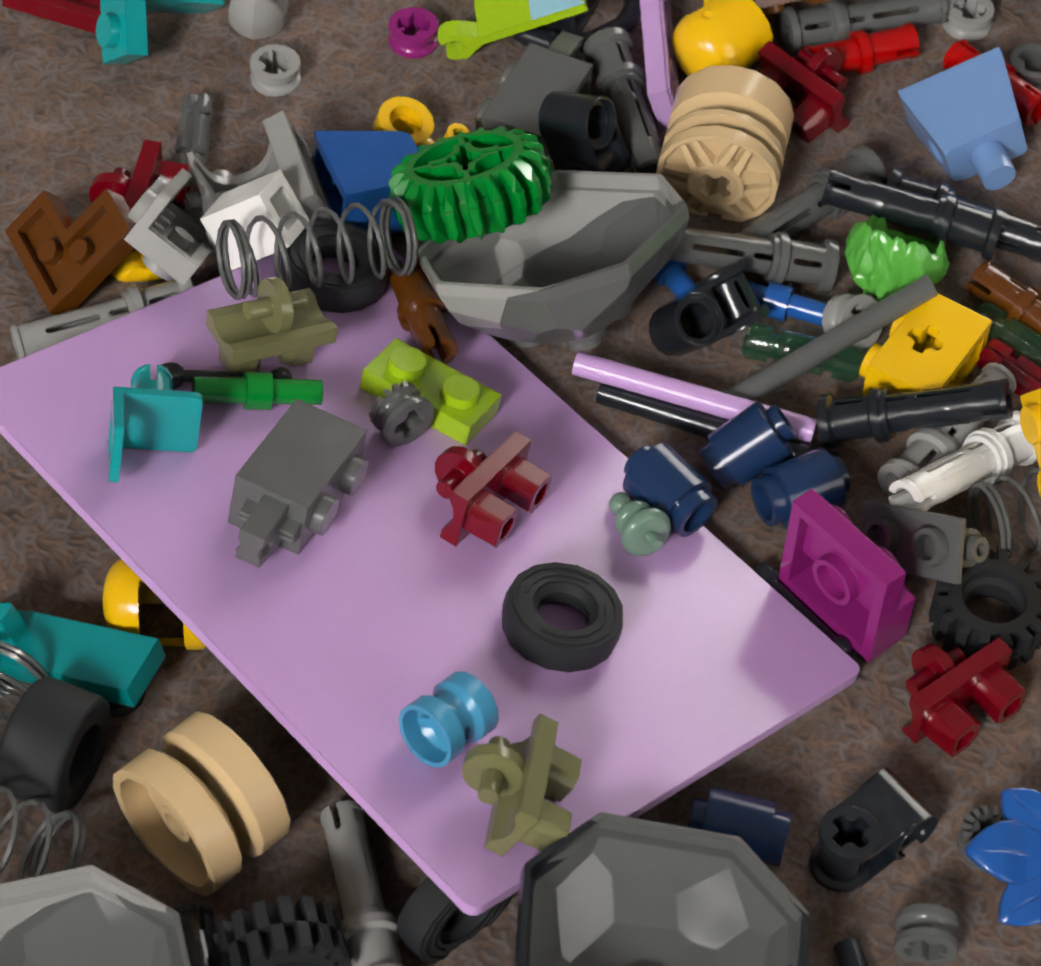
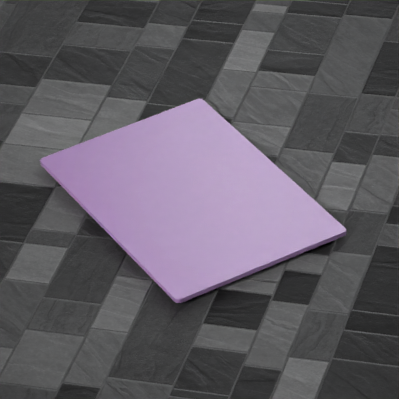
M394 250L397 260L401 259L404 267L406 260ZM274 254L256 261L259 283L265 278L276 276ZM322 258L324 271L341 275L338 259ZM316 260L313 261L315 266H317ZM344 261L346 273L349 274L350 265ZM241 268L232 271V275L240 291ZM221 276L0 367V434L452 902L467 915H480L519 891L521 870L524 864L541 853V851L520 841L503 857L484 848L493 804L481 802L478 799V792L467 785L462 777L464 757L468 750L474 746L489 743V740L495 736L506 738L510 744L522 742L531 736L534 719L540 713L557 721L559 724L555 745L582 759L579 779L573 790L561 802L547 795L544 798L572 813L570 833L599 812L631 818L639 817L855 683L860 668L855 660L704 526L687 537H681L674 529L671 530L663 547L650 555L638 557L627 553L622 547L621 535L615 528L616 515L609 509V500L615 493L623 492L628 494L623 489V481L626 476L624 466L628 458L487 333L458 323L447 308H445L447 312L445 322L458 346L456 357L447 365L502 394L498 413L467 446L430 426L417 439L406 445H391L383 436V431L378 430L370 421L369 412L373 411L371 409L372 404H379L376 401V397L359 388L363 369L395 338L417 348L410 331H405L401 327L397 317L399 303L389 283H387L385 291L377 302L363 310L346 313L321 311L327 320L333 321L337 326V336L335 343L316 347L312 363L292 367L281 363L277 356L261 359L260 367L256 372H270L276 367H284L291 372L293 379L322 380V404L312 406L367 430L361 457L367 459L369 464L358 491L353 496L345 493L340 499L335 519L325 535L321 536L315 533L299 555L278 546L260 568L235 557L236 549L240 545L238 537L241 528L228 523L235 475L289 409L290 404H272L271 410H244L242 403H203L198 445L194 452L123 448L119 483L108 482L107 452L113 386L131 388L130 380L133 372L145 364H150L152 380H156L157 364L162 365L169 362L181 365L184 370L226 371L219 360L218 343L205 325L207 310L256 300L257 296L253 298L248 295L246 299L234 300L226 292ZM428 280V282H429V284H430V286H431L432 291H435V289L433 288L432 284H431L430 281ZM435 348L431 349L435 359L441 362ZM183 382L180 387L173 388L172 390L192 392V383ZM515 431L531 439L532 442L526 460L552 476L544 502L531 514L505 499L504 501L518 509L519 513L511 533L497 548L471 533L456 547L440 538L442 528L453 518V508L450 500L441 497L436 490L438 479L435 474V462L438 456L451 446H462L471 451L480 449L488 457ZM559 562L585 568L598 574L612 586L623 605V629L619 641L608 659L592 669L569 673L545 669L520 655L509 644L502 629V605L505 594L519 573L534 565ZM551 603L544 604L538 608L539 616L546 623L556 628L573 631L582 629L587 625L586 618L578 610L567 605ZM454 672H467L479 679L492 694L498 708L499 721L496 728L476 743H466L463 753L442 768L431 767L421 762L405 744L399 730L398 718L400 712L420 696L432 695L434 687Z

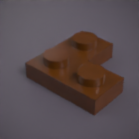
M106 188L73 221L60 197L43 190L5 230L50 313L58 315L66 311L75 310L134 249L124 240L136 223L127 217L131 210L123 196Z

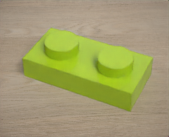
M397 338L363 369L359 386L360 389L376 398L378 396L384 398L386 394L383 391L388 388L392 392L393 384L398 383L400 386L403 381L407 383L412 382L420 391V396L427 398L434 407V417L429 426L465 446L498 413L502 394Z

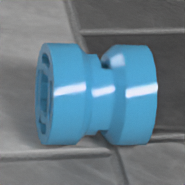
M454 672L434 687L432 695H422L403 708L398 721L399 730L410 751L421 762L431 767L442 768L463 753L466 743H476L493 731L497 726L499 717L497 705L487 687L479 679L467 672Z

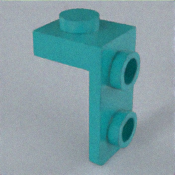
M100 0L101 15L96 25V38L99 46L102 47L103 64H128L148 56L146 11L202 14L225 6V0Z

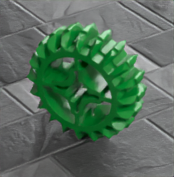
M499 126L493 130H485L480 127L474 132L463 133L459 131L457 135L449 138L439 137L437 142L431 145H421L417 149V153L407 154L401 159V164H398L391 170L392 178L388 181L391 191L389 198L400 197L408 205L415 221L418 240L427 241L432 239L437 244H442L448 240H456L457 243L461 244L469 238L478 237L482 240L485 235L494 232L504 233L505 228L511 225H522L526 222V216L539 213L542 210V205L551 199L550 190L553 186L550 176L553 173L549 156H545L543 144L539 143L536 135L525 133L524 130L517 128L508 131L505 127ZM392 207L393 213L396 214L397 220L399 221L400 225H402L403 231L405 233V228L403 225L401 215L398 213L395 207Z

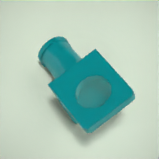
M145 364L133 372L130 380L131 388L113 386L107 439L108 482L119 483L123 448L194 452L197 449L203 406L202 395L198 392L173 391L172 375L162 365L157 364L156 380L151 379L150 364Z

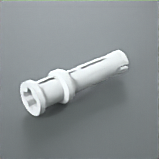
M1013 411L1012 419L999 420L997 426L993 429L980 428L969 433L959 450L934 461L911 475L894 481L888 491L895 495L888 497L889 503L891 505L927 511L931 507L967 490L976 482L984 481L993 484L1001 476L1008 477L1012 467L1016 465L1028 466L1037 462L1034 446L1026 440L1022 432L1020 411Z

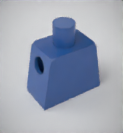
M314 131L312 158L332 211L341 218L343 211L350 203L358 202L372 214L374 207L381 199L389 198L391 191L388 181L392 178L391 170L398 164H401V159L407 154L417 153L418 147L411 135L403 131ZM380 207V209L378 210V213H377L376 218H375V220H376V222H377V224H378V227H379V216H380L381 207ZM359 208L352 209L347 214L345 222L368 230L369 219L365 213ZM393 209L390 216L391 234L403 232L402 225L397 220L396 214L393 213Z

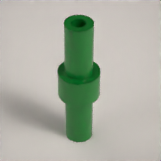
M245 371L243 378L194 376L192 379V392L200 393L203 403H242L244 410H271L272 404L292 405L296 399L310 405H321L323 401V382L316 379L273 378L271 372Z

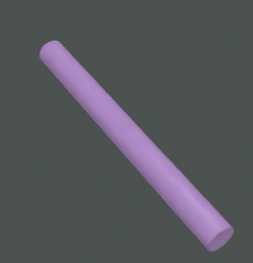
M581 351L577 352L572 368V375L728 420L756 402ZM761 403L766 408V410L771 407L770 405ZM779 408L796 433V436L793 438L811 443L817 419Z

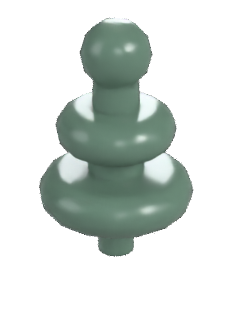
M623 492L615 493L610 498L609 509L616 515L615 528L621 535L622 547L627 553L638 557L647 556L663 547L671 530L670 519L663 510L651 508L647 502L642 500L632 501L631 497Z

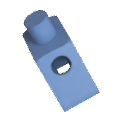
M999 47L898 91L909 126L953 182L968 179L978 174L986 189L997 190L1013 181L1016 176V170L1011 159L1023 155L1028 148L1003 54Z

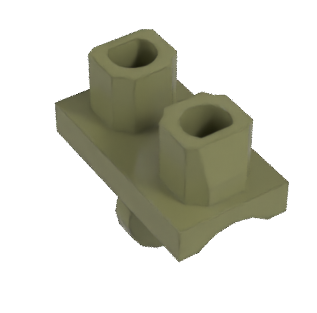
M276 276L260 281L256 300L207 310L205 323L218 343L219 360L226 371L256 372L260 367L261 359L277 356L281 363L292 367L312 363L316 347L335 343L338 330L335 323L327 320L322 314L311 288L289 292L284 281Z
M542 713L534 719L531 736L524 741L510 744L506 738L495 736L489 740V743L476 745L468 750L464 757L462 777L465 782L478 792V799L481 802L493 804L484 848L502 857L518 841L542 852L561 838L566 837L569 833L572 813L544 797L547 795L561 802L573 790L579 779L582 759L555 745L559 723Z

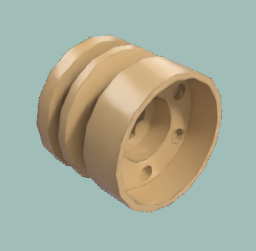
M734 65L709 66L690 74L677 88L656 174L664 176L685 201L689 213L707 216L709 212L722 215L721 219L735 222H743L763 214L774 203L779 186L784 156L794 118L789 97L775 81L755 70Z

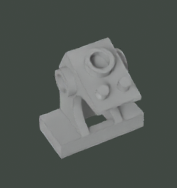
M283 110L262 121L270 142L267 154L261 163L250 171L237 176H233L227 170H214L210 172L203 166L193 151L187 153L189 167L187 172L192 177L184 187L191 186L192 193L186 194V198L183 199V209L186 214L204 227L200 218L222 193L279 169L284 174L309 220L319 207L331 209L309 147ZM320 213L316 221L334 220V218L328 213Z

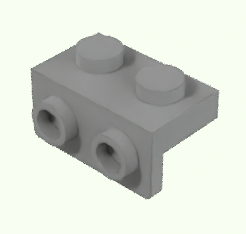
M182 168L171 181L161 174L155 183L145 191L127 215L136 224L124 240L144 255L142 258L143 263L155 275L166 281L175 279L184 286L213 247L207 239L205 228L172 203L192 177L190 173Z

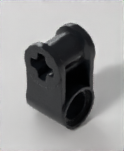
M552 91L545 97L539 110L538 125L540 133L546 142L555 171L624 172L628 168L631 161L630 152L624 143L612 100L605 96L564 91Z
M743 258L695 283L694 288L660 306L653 312L649 321V335L658 351L667 356H682L712 345L718 340L752 325L771 313L767 304L759 303L743 271L747 266ZM681 313L690 321L692 327L691 337L682 328L680 322Z
M882 769L871 776L855 793L833 809L828 810L822 817L818 830L819 843L812 849L809 860L810 872L817 883L827 890L838 893L852 892L865 885L896 859L899 861L906 857L901 851L915 840L921 844L925 842L935 830L940 815L891 769Z

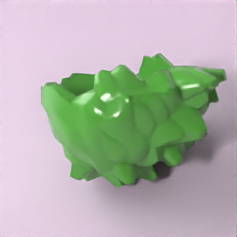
M872 215L864 222H856L846 238L844 253L853 280L863 290L862 294L870 295L877 302L923 275H927L934 285L937 284L945 276L950 265L942 240H940L937 248L930 241L928 242L916 236L905 235L902 232L887 229L884 217Z

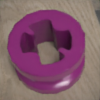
M420 7L400 9L389 19L388 31L390 34L388 43L396 54L405 58L417 59L426 57L433 53L438 46L437 32L439 22L436 16L429 10ZM412 30H418L415 36L409 35Z

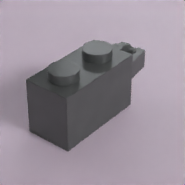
M562 30L548 49L530 43L518 62L511 61L505 68L500 88L493 99L487 97L482 102L476 117V130L480 127L485 130H493L501 126L505 127L508 131L517 128L524 130L525 133L536 135L539 143L543 144L545 156H549L551 163L552 159L546 142L539 130V110L545 97L552 91L590 95L593 64L581 61L582 53L580 48L583 45V37Z
M296 399L235 475L228 523L241 528L238 537L240 545L236 549L235 557L260 568L278 546L299 555L315 533L321 536L325 535L335 519L342 496L345 493L353 496L364 480L369 461L361 456L367 430Z

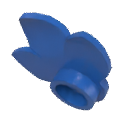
M1008 788L1001 791L1000 798L1005 821L997 822L980 831L966 845L964 852L982 870L999 881L1007 883L999 903L998 921L1014 927L1030 926L1041 923V793L1028 788Z

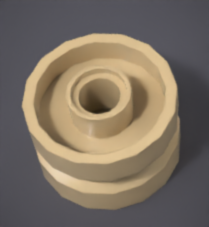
M196 711L162 737V752L148 748L113 774L115 795L134 833L146 849L187 889L205 897L216 892L241 871L242 854L255 858L263 854L289 833L290 817L284 798L271 774L253 750L230 727L212 715Z

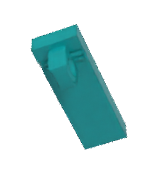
M0 602V641L16 646L32 656L44 668L49 677L98 694L108 702L135 707L166 657L158 638L29 610L22 611L15 609L13 604L9 602ZM0 653L1 672L21 682L33 684L37 680L26 667L11 657Z

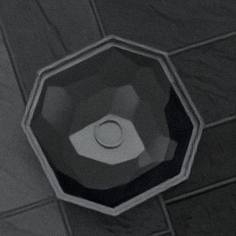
M599 812L568 833L566 837L561 838L524 864L520 876L514 966H809V912L739 836Z

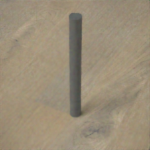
M923 275L724 392L753 401L763 398L937 296L934 284L927 275Z

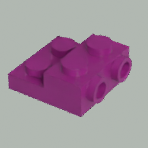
M811 488L792 502L778 580L839 636L847 638L852 644V648L869 663L906 636L915 597L905 585L906 571L900 567L894 555L887 549L875 545L853 525L844 510L836 505L829 504Z

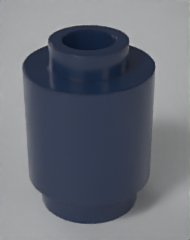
M756 401L708 434L709 442L700 447L698 452L710 473L723 489L728 490L737 483L744 487L753 479L762 475L764 468L781 462L793 453L788 441L795 437L796 433L776 404L766 410L759 401Z
M668 443L642 446L631 455L624 466V473L626 474L623 481L624 491L634 500H642L647 502L651 508L663 510L670 519L671 530L674 529L681 537L690 536L698 531L711 518L717 507L718 501L711 494V484Z
M818 448L764 468L762 476L753 479L751 482V496L758 515L767 526L772 527L781 523L783 527L787 528L792 502L811 488L829 504L840 508L843 507L846 500V492L850 489V477L846 466L839 457H832L825 449Z
M712 787L709 800L695 797L688 828L739 836L764 864L780 867L792 813L775 809V801Z

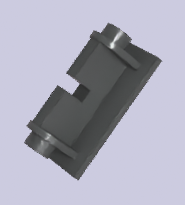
M863 500L861 532L878 547H883L890 551L897 559L900 567L906 571V574L952 584H961L962 568L972 567L976 563H981L988 556V540L982 537L977 529L966 528L965 518Z

